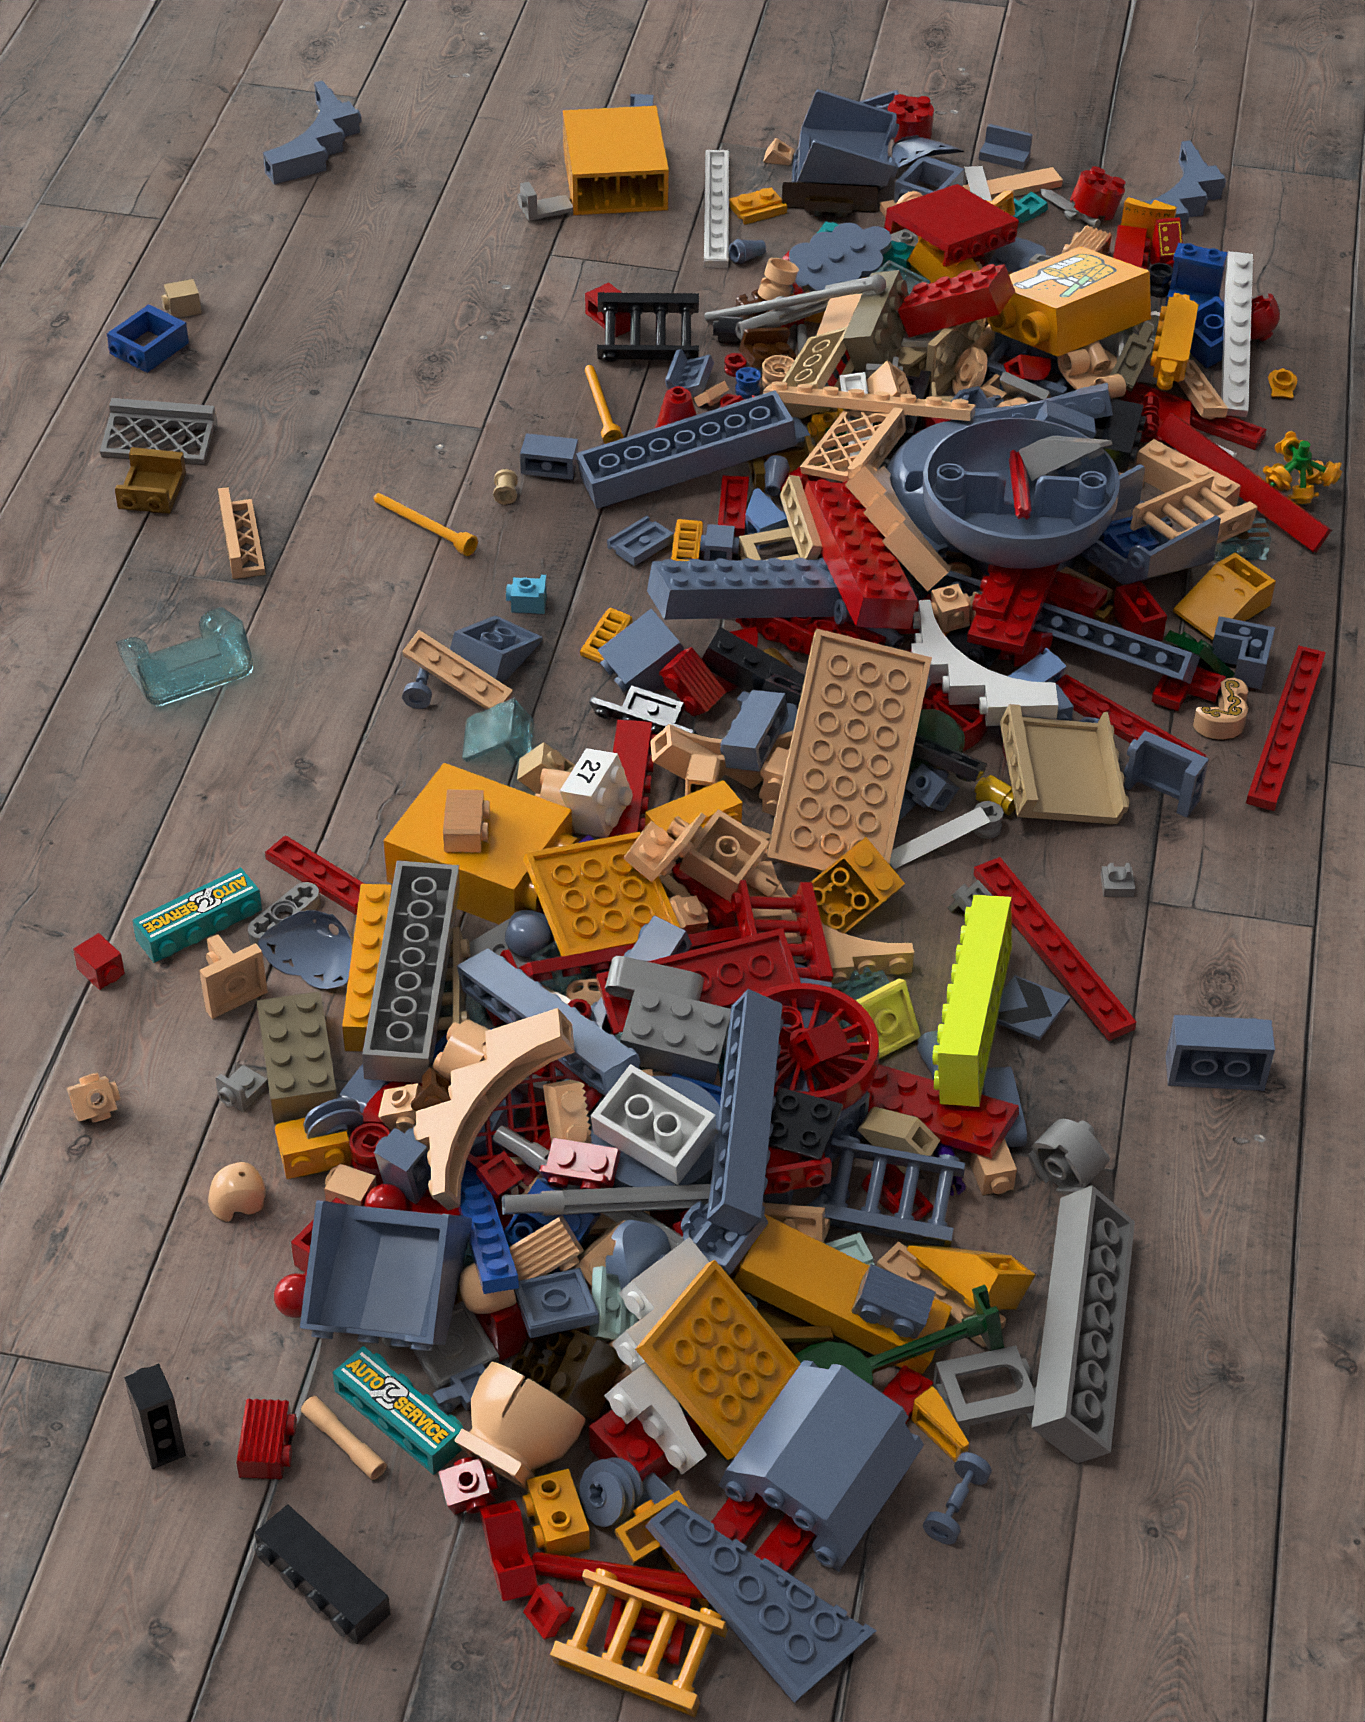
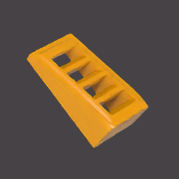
M678 519L676 521L671 555L672 560L689 561L687 559H678V557L700 558L701 535H703L702 521Z
M609 608L581 648L580 655L600 663L604 659L598 652V649L594 647H602L607 641H610L632 624V616Z
M934 1387L929 1388L914 1400L912 1421L956 1462L961 1453L968 1452V1440Z

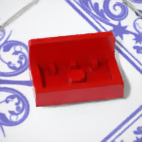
M1057 571L1044 602L1094 619V614L1107 598L1108 590Z

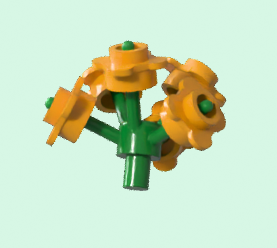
M1293 431L1287 432L1285 438L1281 442L1276 443L1274 447L1275 451L1281 453L1284 456V460L1288 463L1285 466L1276 463L1272 467L1266 465L1263 468V472L1266 474V481L1279 491L1291 489L1292 476L1290 472L1294 469L1298 470L1300 474L1299 485L1292 486V494L1288 495V498L1295 499V503L1302 505L1311 503L1313 497L1319 496L1318 492H1314V485L1309 484L1316 483L1319 485L1323 483L1324 487L1330 484L1335 485L1340 480L1342 470H1340L1342 463L1340 462L1333 463L1328 461L1324 466L1320 460H1311L1310 443L1299 440Z

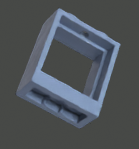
M925 155L919 157L895 182L894 203H897L907 192L917 191L922 195L935 192L915 185L918 181L939 187L936 191L955 184L963 187L964 168Z

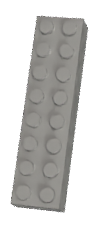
M409 861L396 862L362 1053L364 1079L422 1083L423 1074L430 1067L432 1068L460 891L459 865Z
M1093 1185L1060 1198L1031 1426L1034 1431L1076 1464L1111 1453L1135 1225L1133 1219Z

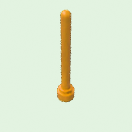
M587 365L585 373L604 426L601 431L603 442L607 444L623 439L620 426L613 423L595 368L592 365Z
M381 493L374 495V501L377 504L452 542L456 550L463 555L470 556L476 550L478 545V538L468 532L456 533Z

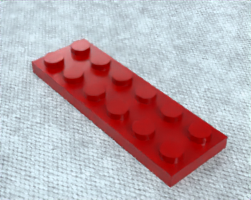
M783 928L647 961L701 975L704 978L700 1001L729 1009L747 989L761 993L776 986L801 983ZM609 971L598 973L596 980L612 1034L618 1037L622 1036L632 1000L616 997L605 991Z
M878 1064L874 1080L868 1089L870 1093L868 1112L873 1107H878L918 1117L940 1139L939 1143L991 1159L1019 1116V1105L986 1095L981 1096L979 1107L940 1104L939 1090H934V1080ZM841 1068L853 1076H855L859 1072L855 1070ZM827 1074L835 1086L842 1084V1082ZM820 1084L816 1091L825 1090V1088Z

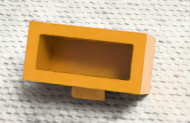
M679 1490L657 1504H654L652 1499L633 1510L636 1515L634 1518L615 1529L614 1533L632 1564L637 1563L662 1547L645 1527L653 1517L675 1500L689 1508Z

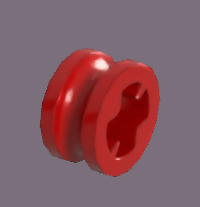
M740 353L728 354L724 359V372L731 377H736V372L746 367V359Z

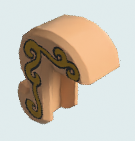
M1227 678L1220 684L1222 694L1217 698L1219 707H1198L1196 709L1193 726L1196 732L1204 737L1211 739L1234 738L1241 734L1245 727L1248 714L1246 703L1249 692L1248 687L1240 679Z

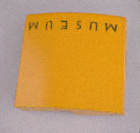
M1128 197L1124 201L1121 225L1147 228L1146 238H1150L1149 249L1151 250L1155 220L1175 218L1177 207L1157 200L1148 204Z

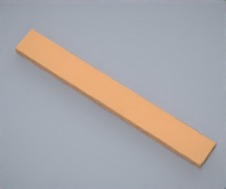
M1053 167L987 180L992 200L1003 191H1013V195L1016 197L1028 194L1031 191L1033 193L1040 192V188L1047 190L1062 187L1063 179ZM969 184L963 185L964 188L970 191ZM894 200L880 202L879 210L886 218L887 208L897 203H894Z

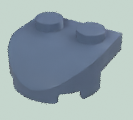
M1016 238L1014 243L997 248L988 265L994 264L998 266L1005 264L1008 272L1011 270L1017 272L1027 268L1029 260L1035 254L1046 255V250L1040 244Z
M699 1201L687 1211L682 1219L683 1241L690 1237L709 1262L716 1260L722 1269L730 1275L767 1226L768 1221L764 1215L758 1225H754L746 1234L740 1235L707 1221L709 1203L704 1205Z
M636 1220L624 1221L617 1227L611 1237L616 1241L613 1255L606 1256V1272L618 1276L622 1290L634 1278L671 1251L666 1233L660 1227L651 1223Z

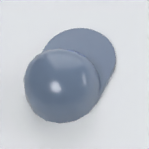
M521 910L514 913L505 932L507 946L514 953L529 958L541 957L547 954L554 939L546 916L533 910Z

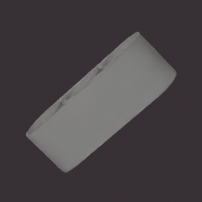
M615 956L611 961L605 991L613 996L632 1000L635 987L640 986L700 1001L704 978L697 973L625 956Z

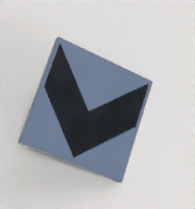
M1014 975L1003 989L997 1024L1040 1040L1069 1003L1070 997Z

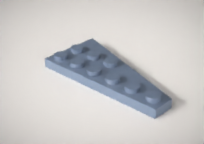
M677 1500L653 1517L645 1526L714 1609L722 1615L725 1622L794 1703L876 1632L869 1625L864 1624L862 1626L846 1615L847 1611L836 1604L833 1607L816 1596L812 1588L766 1558L761 1560L747 1551V1546L737 1539L734 1541L730 1540L715 1530L714 1524Z

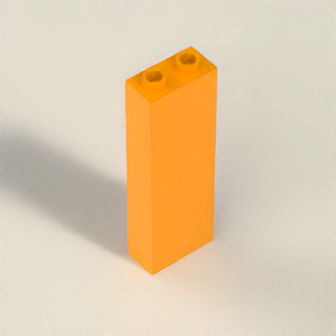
M766 1214L767 1226L734 1269L737 1273L733 1282L738 1288L815 1326H831L833 1335L873 1355L883 1353L944 1329L952 1310V1306L934 1298L927 1323L916 1339L901 1337L894 1333L891 1328H886L884 1325H879V1323L864 1321L859 1314H853L852 1308L862 1277L869 1268V1265ZM936 1349L896 1364V1366L902 1368L903 1365H906L922 1375L931 1363Z

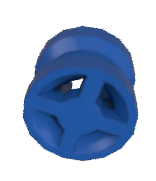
M744 367L736 372L737 384L735 386V393L737 396L741 395L743 399L752 398V395L759 396L761 392L759 384L761 381L760 371L752 367Z

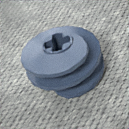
M352 1098L332 1099L312 1109L307 1114L303 1126L307 1139L347 1131L349 1138V1135L362 1125L363 1115L360 1112L358 1101Z
M611 1457L592 1462L584 1471L580 1481L579 1495L581 1506L587 1518L595 1525L608 1527L626 1521L633 1512L634 1504L643 1495V1484L639 1472L630 1462L623 1458Z

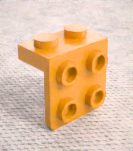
M305 1118L278 1123L274 1128L286 1180L328 1171L340 1164L352 1165L347 1131L307 1139L303 1126Z

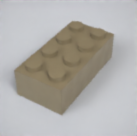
M899 270L871 273L870 277L874 274L883 276L886 280V288L881 294H876L874 290L862 293L843 336L844 344L857 373L865 372L866 374L867 363L884 364L888 360L893 364V357L896 356L898 349L901 347L906 329L898 309L909 294L907 283L903 280Z
M321 992L257 1000L274 1124L306 1118L307 1114L315 1107L332 1099H337Z

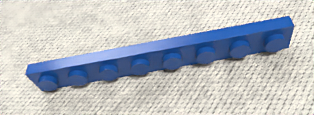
M466 1160L461 1182L460 1207L458 1208L461 1216L473 1218L468 1242L483 1294L518 1289V1274L493 1196L476 1175L478 1169Z

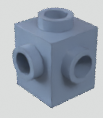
M924 763L912 772L910 780L905 786L913 793L911 798L922 807L926 808L929 806L942 812L960 789L947 778L950 774L948 771L938 770Z

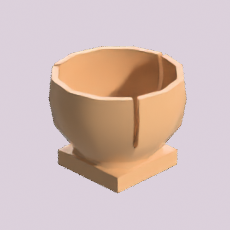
M491 1362L481 1374L471 1397L472 1429L469 1432L461 1429L455 1442L470 1457L475 1459L481 1458L487 1468L493 1467L494 1472L527 1490L526 1480L535 1478V1469L562 1458L578 1440L585 1424V1418L572 1406L529 1378L521 1387L520 1385L525 1379L524 1375L504 1365Z

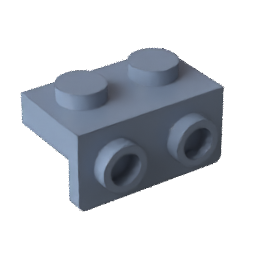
M682 349L676 350L665 378L668 390L680 386L689 390L692 397L703 393L714 365L711 355L687 360Z

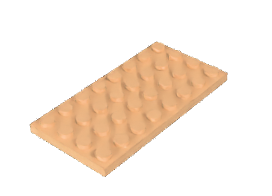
M816 629L768 845L767 860L822 873L864 837H867L884 859L890 863L932 657Z

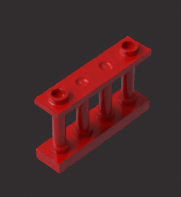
M740 880L736 893L731 895V910L736 911L741 938L756 935L757 932H768L783 928L785 933H796L797 936H801L802 944H788L792 956L802 957L807 962V968L796 967L799 977L832 982L834 975L812 882H800L797 893L793 894L792 897L749 896L746 880ZM752 909L791 910L792 913H796L797 921L754 919Z

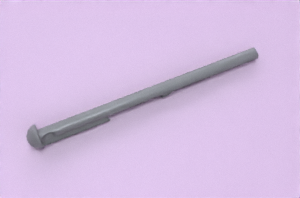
M874 274L871 277L825 285L826 289L789 297L779 296L772 300L706 312L705 320L706 322L717 321L719 316L737 317L872 290L876 294H881L886 288V280L883 276Z

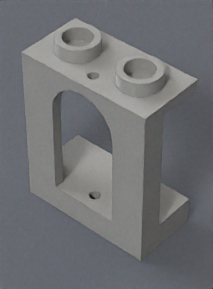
M1017 1346L936 1362L933 1379L935 1389L942 1397L966 1438L969 1436L971 1425L1021 1414H1027L1029 1422L1032 1424L1036 1387H1032L1030 1382L1028 1361L1026 1358H1021ZM999 1367L1009 1368L1017 1392L977 1402L965 1403L956 1379L957 1376Z

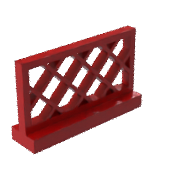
M558 1059L549 1063L550 1077L533 1078L531 1074L527 1079L519 1083H528L529 1103L512 1104L510 1091L504 1097V1099L506 1098V1105L499 1106L500 1102L489 1115L490 1117L494 1111L507 1110L508 1128L514 1132L532 1131L533 1142L538 1143L549 1151L551 1147L549 1124L537 1125L535 1106L546 1105L545 1101L535 1102L533 1083L543 1081L555 1083L556 1080L561 1079L582 1082L584 1084L582 1089L586 1091L583 1096L587 1098L585 1103L588 1105L585 1109L589 1112L603 1096L596 1089L587 1085ZM555 1068L563 1075L556 1076ZM530 1107L531 1126L514 1128L512 1109ZM489 1117L484 1123L485 1131L479 1132L476 1136H486L487 1155L474 1157L469 1153L467 1161L477 1169L484 1165L480 1160H488L489 1162L499 1155L493 1154L491 1135H495L497 1130L491 1131ZM544 1129V1131L538 1137L537 1130ZM510 1151V1153H507V1155H508L509 1157H516V1156H517L516 1154H514V1153L511 1152V1151ZM517 1165L518 1169L525 1176L523 1183L527 1187L540 1174L528 1165ZM518 1185L519 1195H522L525 1190ZM510 1190L509 1192H507L506 1194H507V1195H512V1194H511V1190Z

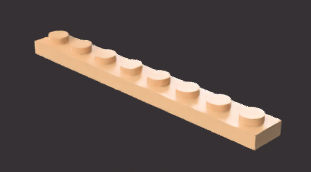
M781 381L772 382L763 390V394L776 390L783 403L890 413L894 407L904 409V415L971 421L975 416L976 404H968V401L964 399H954L952 402H945L940 397H927L926 400L916 399V396L912 394H902L900 397L890 396L889 392L883 391L875 392L874 394H864V390L850 389L848 392L838 391L839 388L832 386L823 387V389H813V385L799 384L797 387L787 386L786 382Z

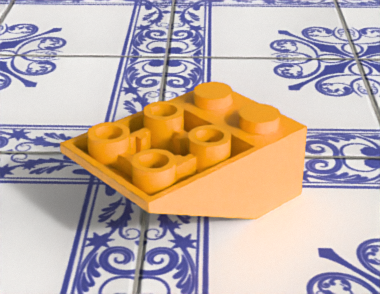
M1234 552L1216 563L1174 607L1173 612L1213 640L1219 616L1246 621L1271 606L1276 581Z
M864 837L811 881L821 923L844 934L885 903L905 885L904 881L867 837Z
M909 1245L906 1249L916 1257L915 1262L920 1267L937 1274L943 1286L959 1292L965 1297L964 1302L973 1309H975L972 1289L984 1284L988 1289L990 1307L996 1306L998 1311L1001 1309H1017L1035 1277L1032 1271L1011 1255L938 1246Z

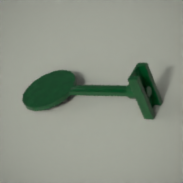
M984 1284L972 1289L976 1314L961 1319L962 1322L896 1348L866 1358L861 1351L846 1343L827 1341L810 1345L798 1352L795 1357L800 1363L803 1360L813 1361L819 1368L829 1369L832 1364L843 1365L873 1386V1374L875 1372L966 1337L970 1339L981 1335L989 1351L1004 1348L999 1311L996 1306L990 1307L988 1289Z

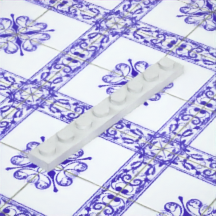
M1228 251L1225 276L1221 399L1228 407V416L1246 418L1249 405L1253 254Z

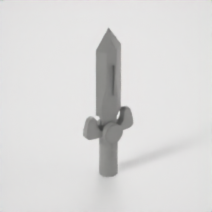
M1040 188L1043 197L1066 210L1064 215L1068 219L1082 220L1094 228L1099 227L1101 223L1099 219L1082 214L1074 208V203L1053 190Z

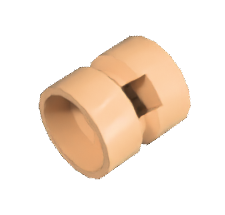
M770 258L764 272L766 277L762 278L758 290L759 296L765 300H772L779 296L789 297L792 292L790 285L795 282L799 268L790 261L781 258Z

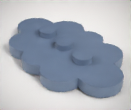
M854 223L839 224L832 233H817L812 237L810 243L797 244L789 252V261L799 268L795 282L798 287H802L804 292L807 290L813 292L826 289L825 285L870 277L871 273L882 270V255L891 248V235L888 230L879 226L863 230Z

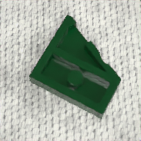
M1171 630L1165 636L1164 640L1169 645L1199 656L1198 665L1206 670L1211 668L1217 674L1226 676V679L1233 678L1235 675L1213 653L1214 647L1206 641L1200 639L1197 642L1194 637L1186 632H1182L1180 635Z

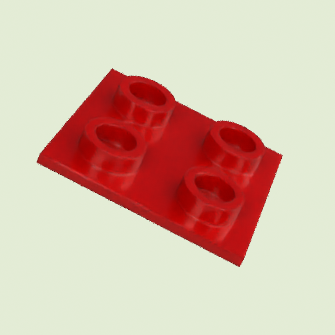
M1148 392L1143 398V403H1139L1144 405L1142 415L1147 416L1140 442H1150L1153 439L1158 442H1165L1156 434L1170 412L1176 414L1190 425L1191 401L1159 402V397L1155 392Z

